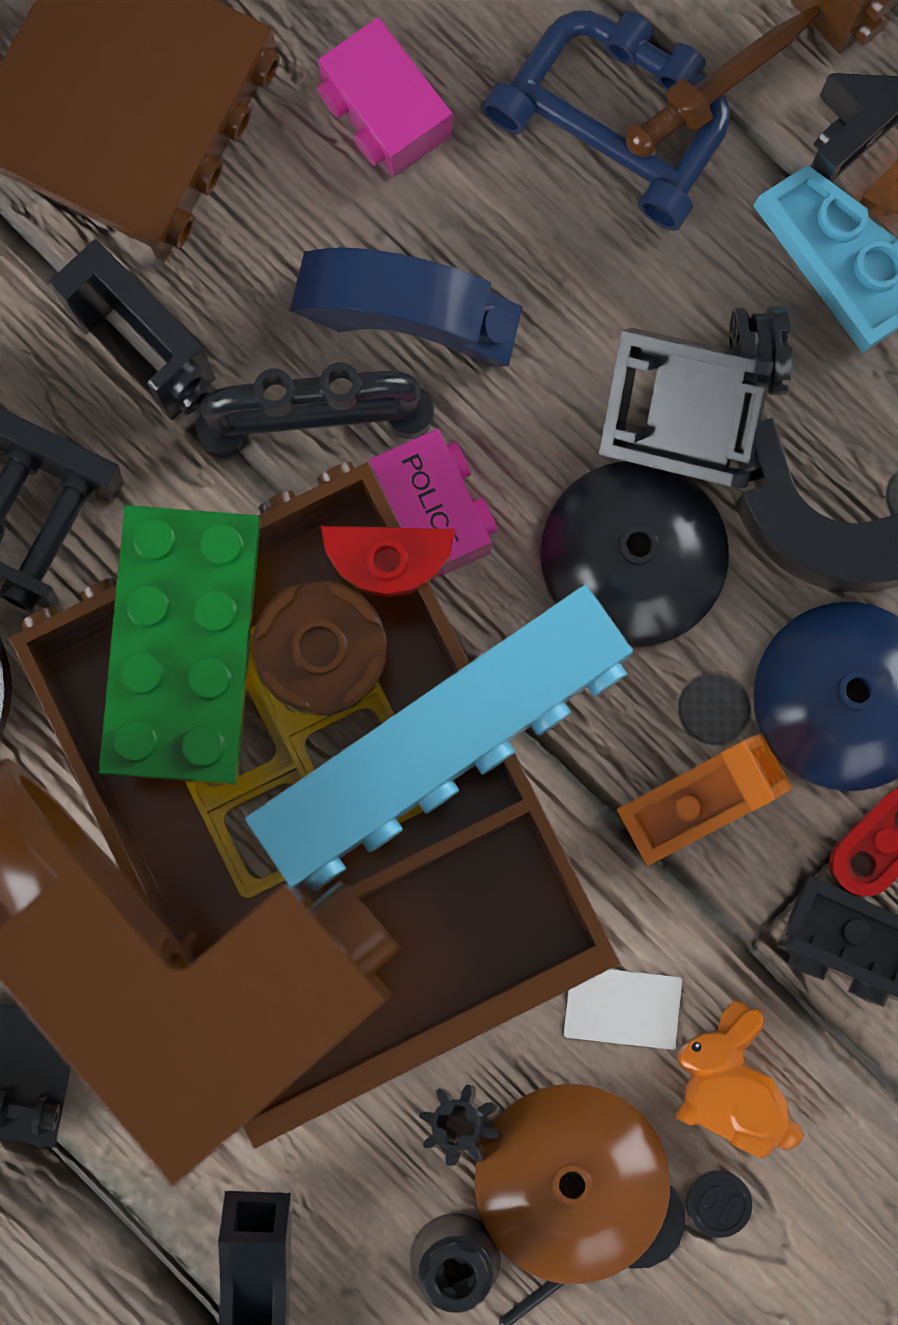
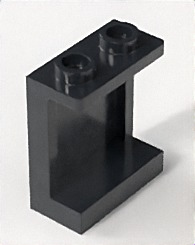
M96 238L48 282L68 317L86 335L114 310L166 363L147 384L161 411L170 420H173L181 412L185 415L193 413L201 406L203 398L212 392L213 389L210 387V384L216 378L203 346Z

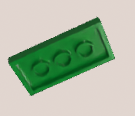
M124 505L99 766L100 774L237 785L261 522L259 515Z

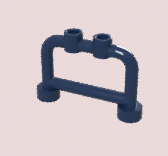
M591 10L572 11L560 16L547 28L510 85L500 82L495 83L481 104L483 113L501 129L513 134H521L536 112L650 182L638 201L639 209L657 225L668 230H679L693 209V204L687 194L723 141L728 130L730 107L725 95L723 94L709 105L713 119L700 129L674 168L654 155L645 158L634 155L628 149L625 137L539 84L566 44L572 38L581 35L592 37L604 44L605 50L617 61L627 65L635 63L656 76L658 83L667 91L682 78L693 86L705 79L706 77L701 74L706 66L705 58L696 49L684 43H677L670 54L649 43L654 34L652 25L645 18L631 11L624 12L617 23L607 16Z

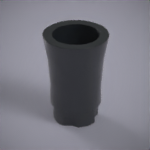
M460 1213L441 1215L428 1222L415 1237L410 1252L411 1272L417 1286L432 1305L440 1310L451 1313L469 1311L478 1306L486 1298L494 1285L501 1264L500 1250L490 1238L483 1223L472 1216ZM455 1257L459 1264L467 1262L469 1266L468 1271L461 1278H450L444 1273L445 1260Z

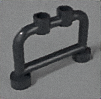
M336 362L327 366L322 372L321 377L291 379L283 370L273 368L260 373L254 383L228 386L207 394L200 406L201 414L197 420L196 431L204 449L217 457H230L239 453L246 445L248 435L382 421L386 422L389 430L396 436L403 439H415L424 435L432 426L434 405L430 395L420 387L418 381L413 376L402 372L376 371L358 373L352 365L345 362ZM344 378L353 384L349 392L339 395L329 390L333 381ZM272 385H281L287 389L284 397L277 401H269L263 396L266 389Z

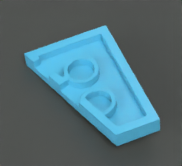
M806 165L759 195L753 205L862 354L898 331V239L868 218V209L809 165Z

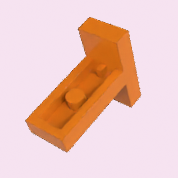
M760 733L722 751L710 760L618 808L617 811L646 866H649L751 811L753 812L792 790L793 787L763 733Z

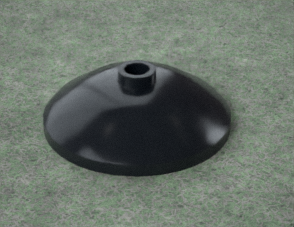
M628 461L615 462L584 474L573 482L558 498L550 511L542 534L540 547L541 570L546 588L555 605L586 584L631 648L652 647L667 643L684 635L694 628L714 606L722 591L728 572V537L725 525L715 504L702 488L689 477ZM634 536L643 537L649 543V553L643 557L633 556L627 549V540Z

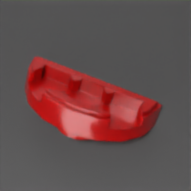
M321 526L326 555L339 575L361 592L387 598L414 593L422 585L435 578L443 565L450 559L456 530Z

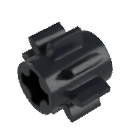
M465 1085L460 1100H454L446 1089L439 1088L436 1090V1094L441 1105L435 1112H420L419 1118L431 1123L433 1133L422 1145L424 1148H435L441 1145L448 1149L445 1156L447 1166H455L458 1163L461 1150H468L471 1158L477 1163L483 1162L485 1155L480 1145L485 1138L498 1139L502 1137L500 1131L489 1128L488 1115L494 1113L499 1106L496 1102L484 1103L481 1106L474 1103L476 1089L473 1085ZM463 1107L467 1108L466 1119L475 1123V1131L473 1135H462L458 1143H456V1131L447 1128V1119L449 1115L460 1116Z

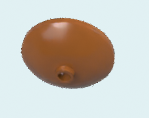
M560 1084L527 1094L513 1103L498 1117L491 1128L500 1131L502 1137L498 1139L485 1138L481 1148L484 1152L485 1160L476 1163L475 1196L478 1211L487 1233L498 1249L511 1262L524 1271L544 1280L563 1284H584L603 1280L618 1274L645 1253L659 1233L667 1213L670 1198V1172L666 1154L659 1137L647 1119L634 1106L614 1093L601 1088L582 1084ZM567 1172H577L585 1180V1189L578 1197H567L559 1188V1181Z

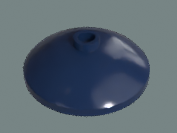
M836 602L821 605L791 620L775 635L765 649L759 661L753 685V704L756 721L760 732L763 733L777 759L801 779L816 786L836 791H863L898 779V616L894 613L860 602ZM856 680L865 686L867 696L864 702L855 703L848 698L846 685L849 681Z

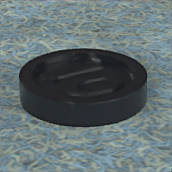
M713 1170L700 1175L691 1184L686 1197V1208L692 1223L701 1232L711 1237L725 1238L738 1233L748 1223L752 1213V1197L746 1184L736 1175L723 1170Z

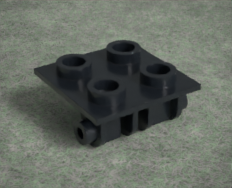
M0 1004V1139L56 1148L71 1066L22 1008Z

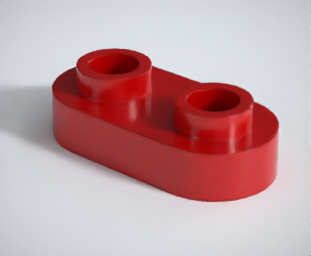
M898 788L884 794L834 846L829 859V869L834 882L841 890L857 897L873 896L885 891L898 878V826L895 823V814L898 810ZM858 852L867 855L871 861V870L865 877L857 876L851 869V859Z

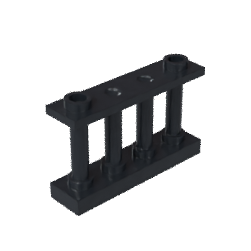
M0 408V450L4 452L2 458L6 461L0 473V526L29 474L36 475L39 469L61 479L59 486L63 489L19 570L0 562V597L27 612H33L36 605L44 609L52 606L57 607L59 600L53 588L42 582L85 501L92 503L96 496L113 504L124 485V480L118 464Z

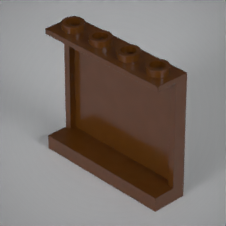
M35 0L0 64V173L150 246L155 258L164 263L172 247L180 249L188 239L195 220V216L191 212L201 193L209 195L215 188L223 169V161L219 159L229 140L237 142L245 132L252 112L251 107L248 105L258 86L263 89L267 88L276 73L280 55L276 53L272 27L216 0Z

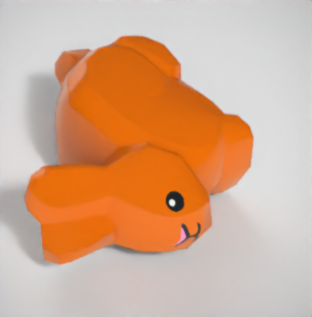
M733 1000L723 1012L716 1031L696 1035L689 1039L678 1051L677 1063L692 1076L685 1086V1098L678 1107L674 1118L690 1126L698 1124L728 1140L733 1146L758 1158L765 1159L776 1147L782 1150H790L799 1146L804 1133L798 1124L791 1121L787 1101L774 1080L744 1062L743 1054L745 1049L751 1045L764 1027L765 1018L763 1013L758 1008L749 1009L744 1002Z

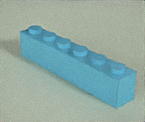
M585 584L244 819L289 886L298 888L306 882L311 891L314 892L346 870L340 858L363 843L370 853L400 833L403 828L397 819L419 804L427 814L455 795L459 789L453 780L476 765L483 775L516 752L510 744L512 739L531 726L536 734L540 736L572 713L565 704L567 701L588 688L593 697H596L623 679L627 673L621 664L629 659L633 650Z

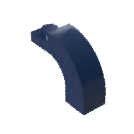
M340 247L304 252L290 311L337 332L378 329L421 337L444 345L489 366L500 367L509 366L523 306L490 292L492 282L447 265L398 253Z

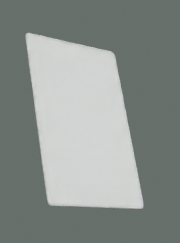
M610 969L568 990L564 1037L674 1050L676 1047L682 979L673 976Z

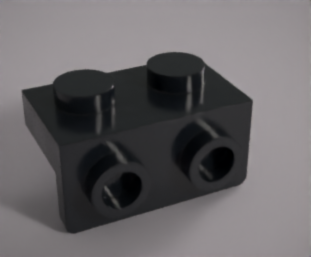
M807 876L776 946L792 954L787 965L823 981L828 971L852 981L847 992L883 1008L888 998L898 1001V915L812 876Z

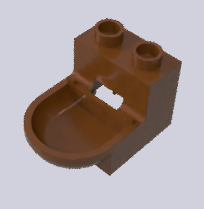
M5 758L0 762V983L173 1188L393 995L377 977L375 972L402 948L356 894L341 882L316 903L304 891L284 884L196 960L192 953L193 944L198 938L196 934L190 932L180 941L112 860L57 800L23 768L9 758Z

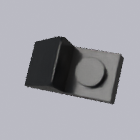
M832 73L828 75L820 97L839 119L827 127L813 145L818 151L810 167L830 182H833L898 123V76Z

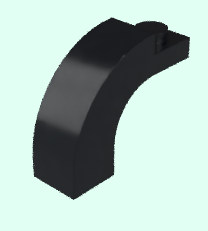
M770 418L761 421L753 462L744 463L737 461L739 469L750 473L749 482L754 481L756 488L744 491L735 503L740 519L756 545L781 569L806 583L838 592L865 593L897 587L898 513L864 523H845L830 519L815 511L802 498L795 487L774 419Z
M225 1191L218 1238L220 1273L218 1325H289L291 1193Z

